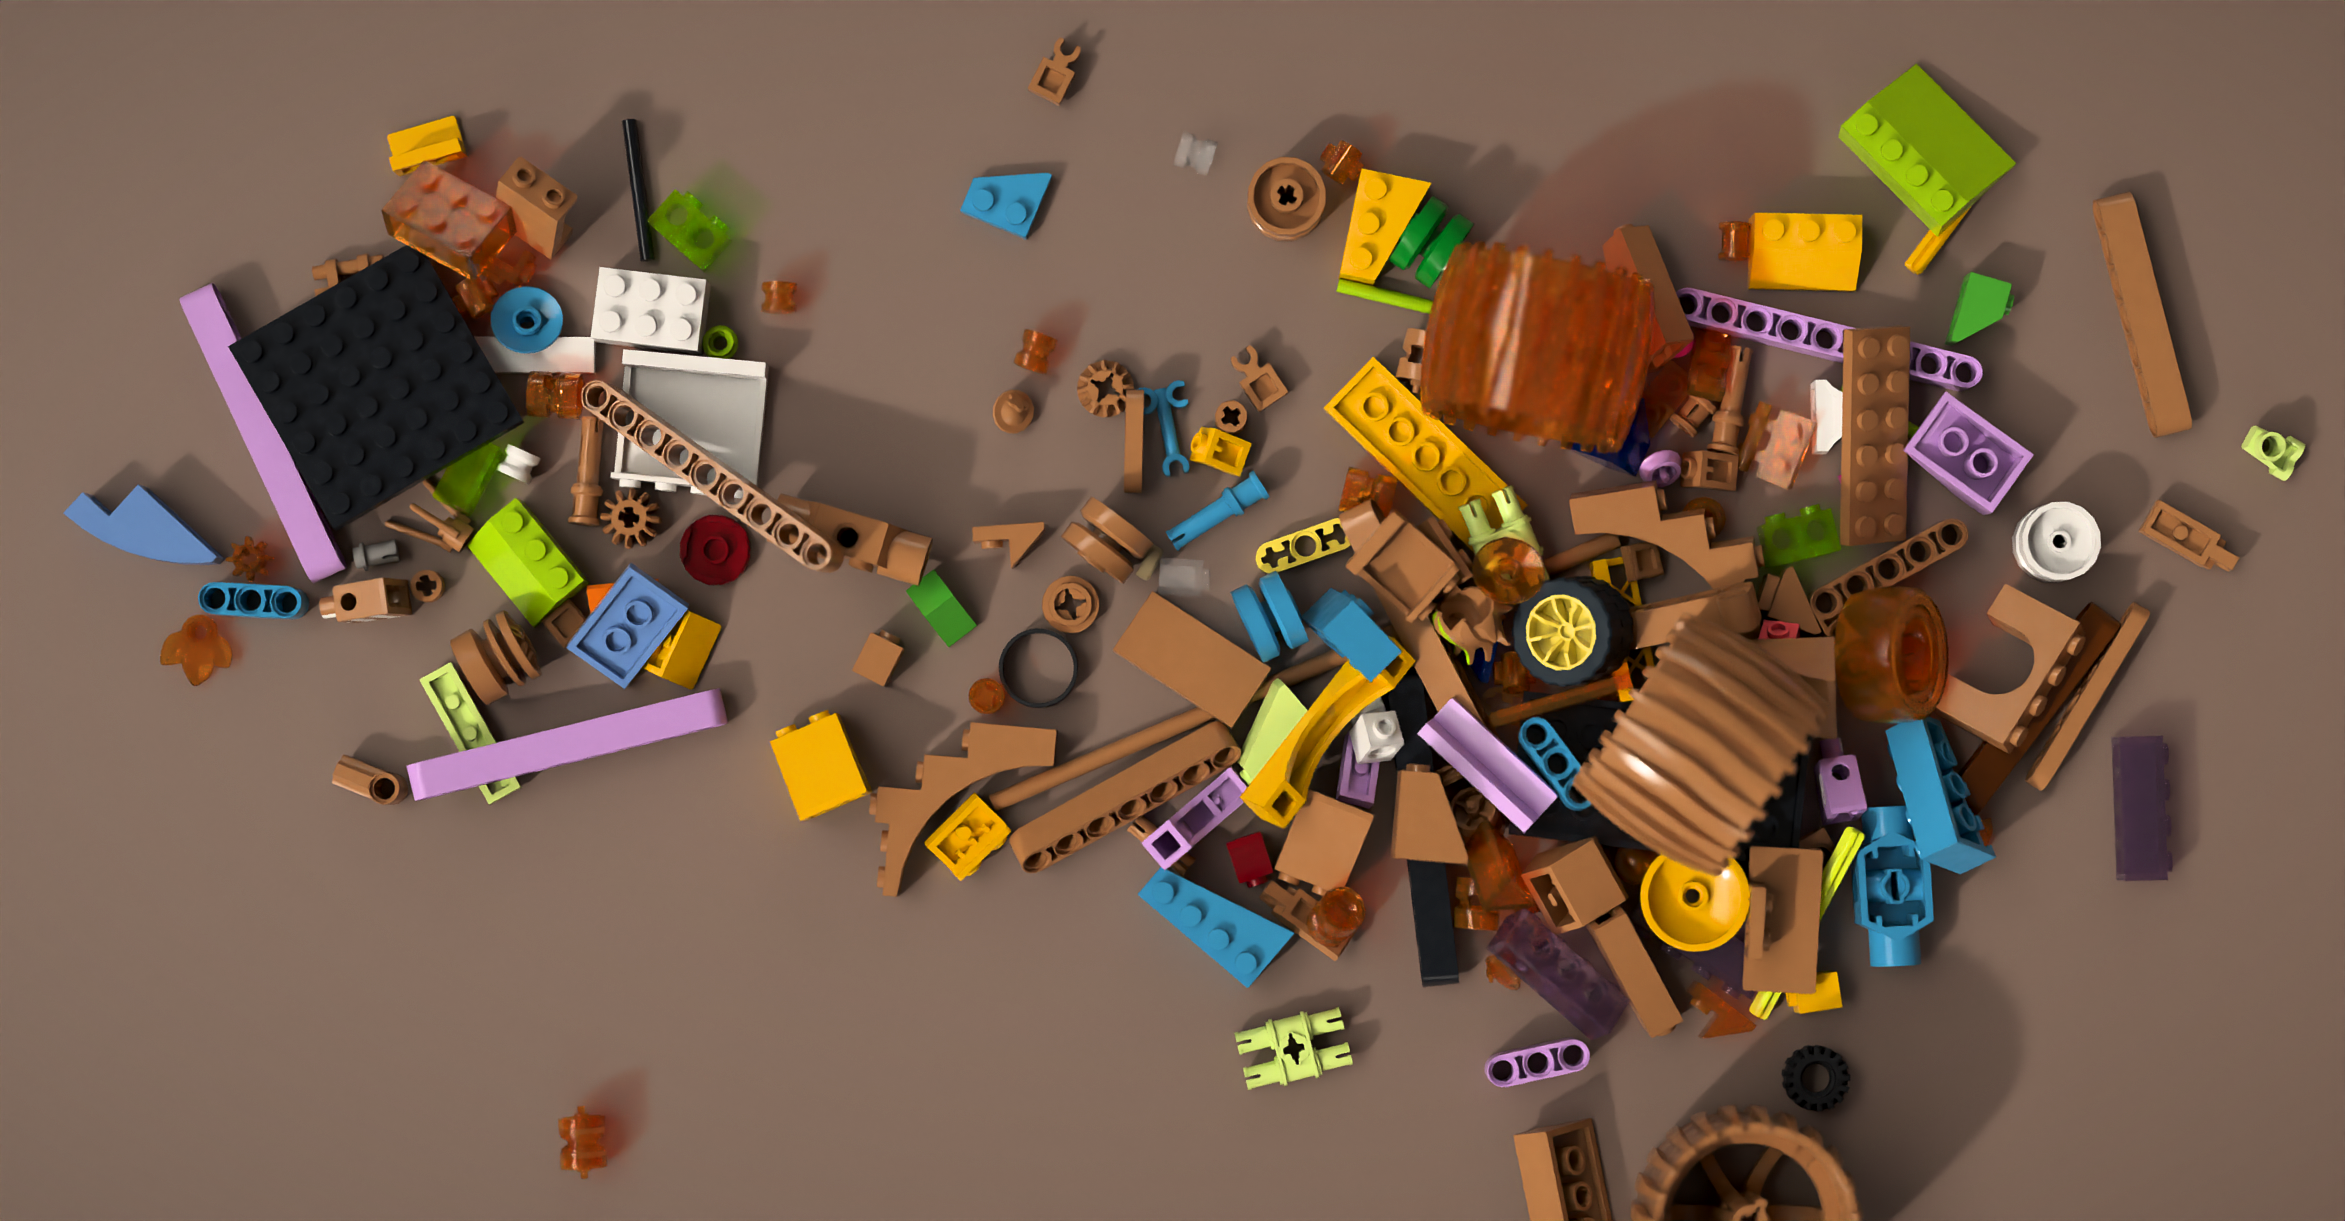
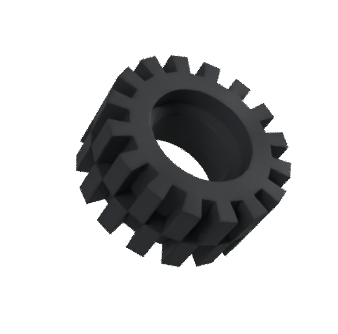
M1820 1045L1803 1046L1801 1050H1795L1792 1053L1793 1056L1787 1058L1785 1070L1782 1069V1076H1784L1782 1085L1787 1091V1096L1795 1104L1807 1110L1821 1112L1824 1109L1830 1110L1834 1108L1836 1103H1841L1844 1100L1843 1095L1849 1091L1850 1087L1847 1085L1851 1078L1847 1072V1063L1841 1059L1842 1057L1838 1053ZM1813 1064L1823 1065L1829 1073L1827 1087L1819 1092L1809 1091L1802 1081L1805 1069Z

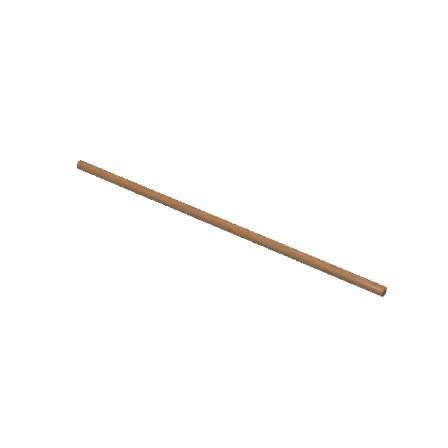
M1606 533L1543 560V563L1550 577L1619 548L1621 544L1616 534ZM1523 569L1510 574L1516 591L1529 586ZM1490 583L1481 586L1495 596ZM1392 624L1381 629L1387 636L1395 638L1397 641L1400 640ZM1332 649L1266 678L1250 704L1265 698L1272 682L1277 678L1289 688L1345 664L1348 658L1346 656L1342 658ZM1199 707L1193 708L989 795L995 811H999L1216 718Z

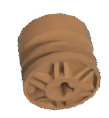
M505 610L496 614L500 631L490 619L483 621L486 639L483 640L476 631L469 629L450 640L451 648L459 666L476 694L486 705H490L509 694L505 679L508 675L518 686L522 687L526 684L521 668L524 669L531 679H536L542 675L536 651L529 637Z

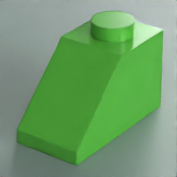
M1974 272L1965 275L1945 344L1953 346L2002 319L2003 315H2009L2014 302V295L2010 294L2012 284Z

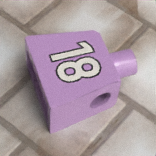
M1841 738L1822 740L1819 742L1822 759L1814 767L1822 825L1858 820L1867 810V804L1855 754L1844 755ZM1832 773L1839 774L1842 780L1834 778Z

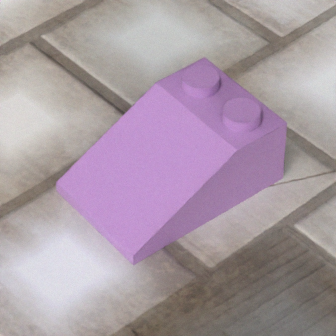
M1947 392L1943 393L1903 449L1905 453L1950 492L1983 516L1993 513L2034 455Z

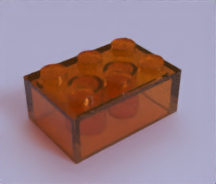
M425 160L381 209L388 235L474 282L517 232L511 206Z

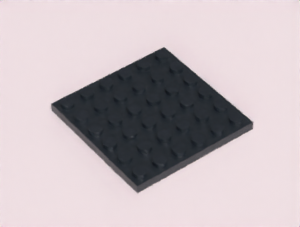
M417 239L228 346L335 531L524 424L519 412Z

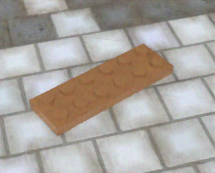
M1910 326L1844 329L1841 545L1856 546L1906 540L1908 454L1903 449L1908 444Z

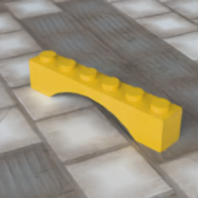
M1388 636L1402 652L1371 682L1358 669L1356 670L1349 664V659L1345 662L1242 793L1240 798L1261 819L1283 829L1288 825L1306 802L1308 788L1314 771L1333 739L1362 709L1394 689L1414 664L1415 659L1395 638Z

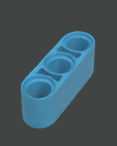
M211 582L204 585L198 595L200 607L207 613L219 616L294 620L303 617L309 608V598L301 589L281 585ZM221 589L225 594V603L216 609L211 603V597L215 591ZM257 591L261 596V604L257 609L251 611L247 606V597L250 593ZM293 593L297 598V605L293 611L287 613L282 607V601L287 594Z
M1540 717L1527 720L1521 726L1518 733V741L1549 785L1558 793V797L1567 808L1581 811L1589 807L1591 803L1588 800L1584 803H1576L1569 796V789L1573 785L1572 782L1575 775L1580 772L1581 765L1550 723ZM1530 726L1542 728L1545 733L1544 742L1541 744L1530 743L1526 738L1527 728ZM1552 755L1562 756L1566 761L1565 772L1556 774L1550 771L1547 765L1548 758Z

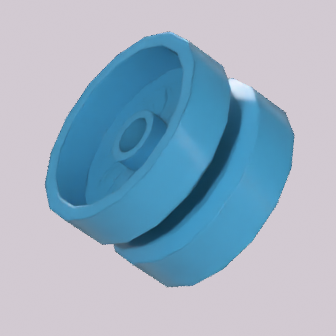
M1277 571L1259 579L1258 586L1264 598L1262 602L1259 601L1253 588L1247 584L1230 592L1243 624L1263 663L1280 655L1281 648L1275 636V633L1278 631L1285 644L1291 649L1309 642L1301 622L1302 616L1290 591L1286 590Z

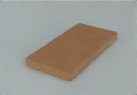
M1153 591L1113 648L1114 653L1231 729L1234 728L1272 671V668Z

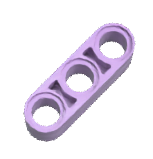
M1573 1037L1562 1038L1493 1054L1485 1063V1074L1496 1086H1514L1580 1071L1588 1064L1590 1052L1582 1041ZM1578 1045L1580 1047L1581 1058L1577 1063L1567 1064L1564 1061L1563 1052L1567 1046ZM1536 1052L1543 1053L1546 1057V1065L1539 1072H1533L1528 1067L1529 1057ZM1500 1060H1506L1511 1065L1510 1075L1503 1080L1496 1079L1492 1073L1494 1064Z

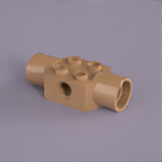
M782 493L779 495L777 501L838 543L843 550L844 558L849 559L848 565L869 573H872L873 567H876L877 574L916 586L920 585L930 556L933 538L822 503L807 501ZM797 527L793 528L790 532L789 539L791 544L798 540L799 530ZM851 531L857 532L858 541L856 545L851 548H844L842 545L844 535ZM822 547L817 557L826 560L827 550L825 547Z

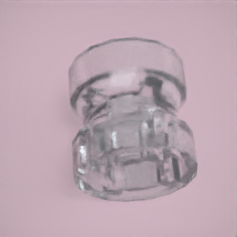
M1184 131L1173 165L1181 168L1189 165L1195 168L1197 173L1208 176L1218 142L1210 139L1198 141L1195 134Z

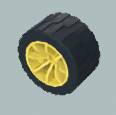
M1572 576L1543 581L1542 584L1534 586L1529 590V593L1519 602V607L1514 613L1512 636L1515 652L1520 658L1519 661L1530 671L1532 676L1543 680L1544 683L1549 685L1555 684L1558 687H1567L1603 680L1611 676L1612 672L1617 671L1630 653L1629 649L1634 637L1633 617H1631L1629 612L1630 608L1617 589L1612 588L1606 581L1595 579V577Z

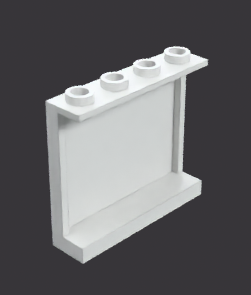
M623 349L622 364L625 365L623 391L758 486L770 366L765 362ZM630 410L626 415L627 425L633 421V410ZM660 429L653 435L654 445L660 441ZM618 432L614 472H611L610 477L614 480H620L619 487L641 489V483L655 484V490L676 492L677 486L691 487L690 493L705 495ZM687 448L680 454L681 465L688 459ZM712 468L707 474L708 484L715 480V468ZM742 487L736 491L734 498H743Z

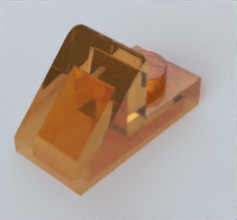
M1694 980L1686 992L1693 997L1689 1002L1706 1016L1710 1011L1714 1013L1699 1033V1038L1705 1039L1752 1032L1757 1026L1700 982Z

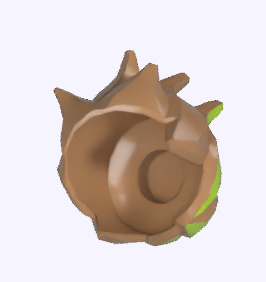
M1454 585L1445 595L1443 601L1438 603L1435 609L1436 612L1433 613V624L1437 633L1455 646L1453 653L1458 656L1463 650L1466 654L1467 664L1472 665L1475 650L1480 647L1484 650L1485 661H1490L1493 643L1500 642L1510 646L1511 643L1503 632L1502 621L1506 619V616L1502 614L1512 610L1513 607L1501 603L1494 595L1482 587L1471 586L1460 589L1457 585Z

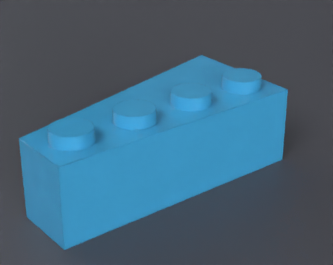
M1162 867L1158 869L1138 893L1143 900L1247 988H1249L1294 934L1293 931L1168 869L1164 871Z

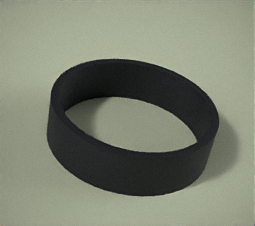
M1030 629L1017 634L1007 643L999 660V676L1007 693L1019 703L1034 708L1049 707L1062 701L1073 689L1078 675V662L1071 645L1061 635L1047 629ZM1030 634H1048L1059 639L1066 645L1073 659V677L1068 688L1058 698L1046 703H1030L1020 699L1010 690L1004 676V661L1009 649L1016 641Z

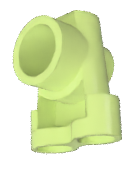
M2253 426L2250 428L2241 447L2267 465L2270 474L2282 481H2286L2294 470L2295 462L2304 452L2305 444L2292 436H2288L2285 439L2279 433L2269 432L2258 426ZM2263 441H2264L2265 446H2264V449L2262 450V444H2263Z

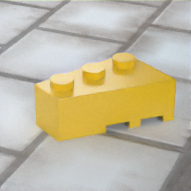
M1361 169L1339 278L1374 285L1398 244L1400 236L1412 220L1432 183Z

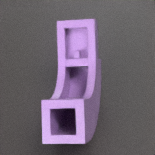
M1232 766L1229 767L1141 844L1165 871L1244 803L1240 796L1248 787V784Z

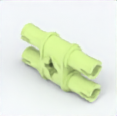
M1513 485L1502 488L1503 491L1497 490L1492 493L1504 521L1501 524L1502 527L1498 529L1490 527L1480 499L1469 502L1470 505L1464 504L1458 507L1471 535L1468 538V545L1473 547L1482 569L1480 574L1484 578H1488L1495 597L1505 605L1509 604L1508 599L1512 603L1520 599L1508 572V569L1511 568L1510 565L1515 563L1517 565L1521 564L1530 588L1550 579L1541 558L1544 554L1543 546H1539L1530 521H1532L1531 516L1529 517L1528 514L1523 513ZM1503 537L1509 541H1518L1509 548V555L1502 551H1494L1502 545L1501 539Z
M1339 1007L1311 1015L1300 1011L1299 1015L1275 1021L1268 1019L1265 1022L1266 1026L1234 1032L1236 1042L1252 1040L1251 1042L1237 1045L1240 1055L1271 1047L1272 1050L1275 1049L1277 1055L1274 1057V1061L1243 1067L1245 1077L1260 1074V1077L1246 1080L1248 1090L1276 1082L1287 1086L1288 1082L1312 1076L1319 1078L1322 1075V1071L1353 1065L1351 1055L1336 1058V1055L1350 1052L1348 1042L1316 1050V1047L1312 1048L1311 1040H1314L1313 1036L1344 1030L1343 1020L1327 1023V1020L1342 1017ZM1289 1033H1292V1037L1295 1038L1297 1044L1303 1043L1304 1049L1299 1051L1298 1064L1295 1063L1290 1053L1284 1054L1283 1048L1289 1045Z

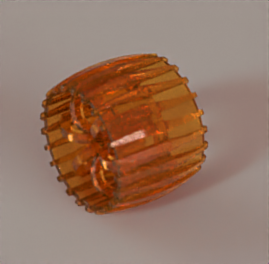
M1476 241L1473 247L1470 242L1457 244L1445 265L1438 283L1426 326L1420 384L1421 410L1423 414L1430 416L1434 420H1440L1442 415H1444V423L1448 425H1454L1457 419L1464 421V429L1473 431L1475 425L1487 427V435L1493 437L1496 436L1497 430L1514 433L1513 441L1520 442L1522 435L1538 437V446L1546 447L1549 439L1561 441V449L1571 450L1573 443L1581 444L1583 452H1592L1595 445H1597L1599 453L1619 451L1624 444L1637 413L1649 369L1655 310L1654 286L1652 282L1647 278H1643L1638 273H1633L1628 278V270L1620 266L1615 269L1614 273L1607 271L1606 262L1597 260L1594 267L1580 264L1581 256L1572 254L1570 261L1553 258L1554 250L1546 249L1544 256L1528 254L1527 245H1519L1517 251L1513 252L1505 251V244L1503 242H1495L1492 249H1486V243L1483 241Z

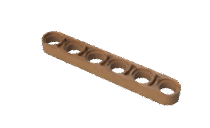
M2133 602L2127 608L2119 621L2121 625L2118 631L2095 660L2031 766L2025 782L2040 791L2048 785L2150 615L2149 610L2136 602Z

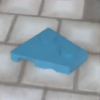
M1049 173L973 178L960 212L1027 239L1051 182L1052 175Z

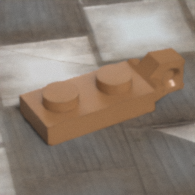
M2161 500L2155 501L2138 530L2143 535L2208 570H2211L2212 566L2216 565L2229 572L2234 569L2239 560V557L2223 549L2226 541L2220 538L2221 535Z
M1270 881L1259 896L1263 902L1273 909L1271 914L1278 921L1334 961L1340 957L1357 931L1353 926L1300 888L1295 890L1288 887L1285 890L1274 881Z

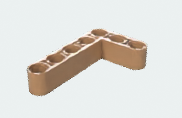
M1950 518L1938 522L1808 594L1807 599L1821 629V637H1833V631L1838 625L1846 627L1849 632V640L1845 645H1840L1834 640L1837 668L1845 680L1851 683L1868 681L1874 677L1878 665L1874 654L1849 609L1963 547L1968 540L1969 532L1967 526L1962 521ZM1945 526H1950L1956 531L1957 540L1953 545H1948L1942 540L1941 531ZM1914 543H1919L1925 548L1926 556L1922 562L1913 560L1910 555V548ZM1882 560H1888L1894 566V575L1891 579H1885L1879 574L1878 566ZM1851 577L1860 579L1863 584V591L1859 596H1853L1848 592L1847 582ZM1820 594L1829 596L1832 601V608L1827 614L1820 612L1816 608V598ZM1855 657L1862 658L1867 665L1866 672L1861 677L1854 675L1850 668V663Z

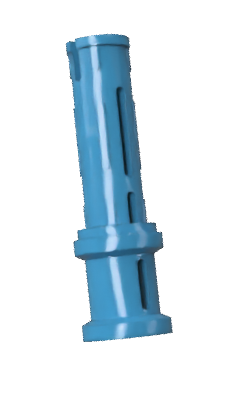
M1251 471L1249 477L1235 487L1223 489L1224 491L1221 493L1223 496L1172 529L1165 531L1177 551L1231 515L1241 516L1245 514L1244 509L1258 500L1270 498L1254 471Z

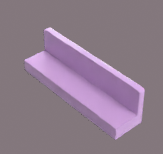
M1451 698L1417 733L1523 832L1558 797V793L1456 698Z

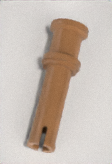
M1742 346L1730 347L1731 352L1720 411H1716L1713 414L1712 421L1715 422L1712 443L1707 445V451L1731 455L1739 454L1736 444L1739 429L1744 426L1745 422L1744 417L1740 414L1751 356L1753 354V349L1745 347L1742 350L1741 360H1739Z
M583 416L581 417L582 427L577 483L573 484L570 491L574 498L572 516L568 517V523L582 526H600L597 513L599 497L603 496V490L601 489L602 486L598 485L603 425L605 422L599 418L596 419V417Z

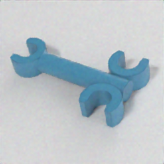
M1180 380L1172 382L1168 388L1151 390L1150 388L1143 387L1137 389L1144 390V395L1149 396L1151 399V404L1144 408V416L1150 415L1157 408L1166 452V459L1162 466L1166 477H1170L1169 466L1174 461L1182 464L1184 474L1189 473V462L1186 457L1180 454L1171 406L1180 409L1188 405V399L1178 401L1172 396L1175 389L1185 387L1184 381Z

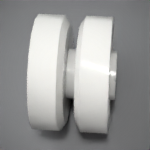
M2051 502L2027 512L2017 523L2012 536L2013 554L2019 567L2031 578L2044 583L2070 580L2084 574L2096 562L2101 549L2100 530L2095 519L2083 507L2070 502ZM2056 536L2060 540L2056 545L2057 547L2053 544V538Z

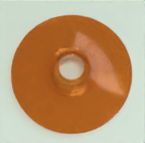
M1499 538L1488 542L1477 552L1473 562L1472 573L1477 587L1488 598L1503 604H1519L1531 599L1538 593L1544 581L1545 567L1539 553L1528 543L1514 538ZM1507 573L1510 574L1513 577V579L1508 580L1501 577V575Z

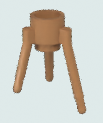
M429 479L423 481V484L455 519L448 517L445 521H442L414 503L410 505V509L440 528L437 534L442 539L390 520L385 522V526L440 546L449 553L453 549L460 553L475 532V529L469 525L472 520L462 514Z

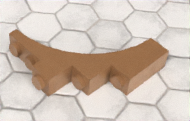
M1657 480L1572 493L1569 498L1575 535L1608 533L1631 536L1658 545L1683 559L1703 576L1713 589L1747 582V579L1759 578V567L1765 566L1762 545H1755L1754 536L1711 543V539L1716 538L1714 518H1707L1705 508L1663 515L1662 511L1668 510L1666 493L1664 489H1658ZM1761 621L1755 629L1738 635L1745 639H1758L1762 628Z
M971 722L970 730L964 729L962 737V751H968L967 758L924 754V762L917 761L916 783H922L921 790L878 786V792L871 793L869 814L875 815V822L889 824V830H882L880 851L886 852L885 866H879L877 887L883 888V896L898 897L900 895L904 869L916 840L930 819L952 797L971 784L998 772L1026 766H1055L1058 730Z

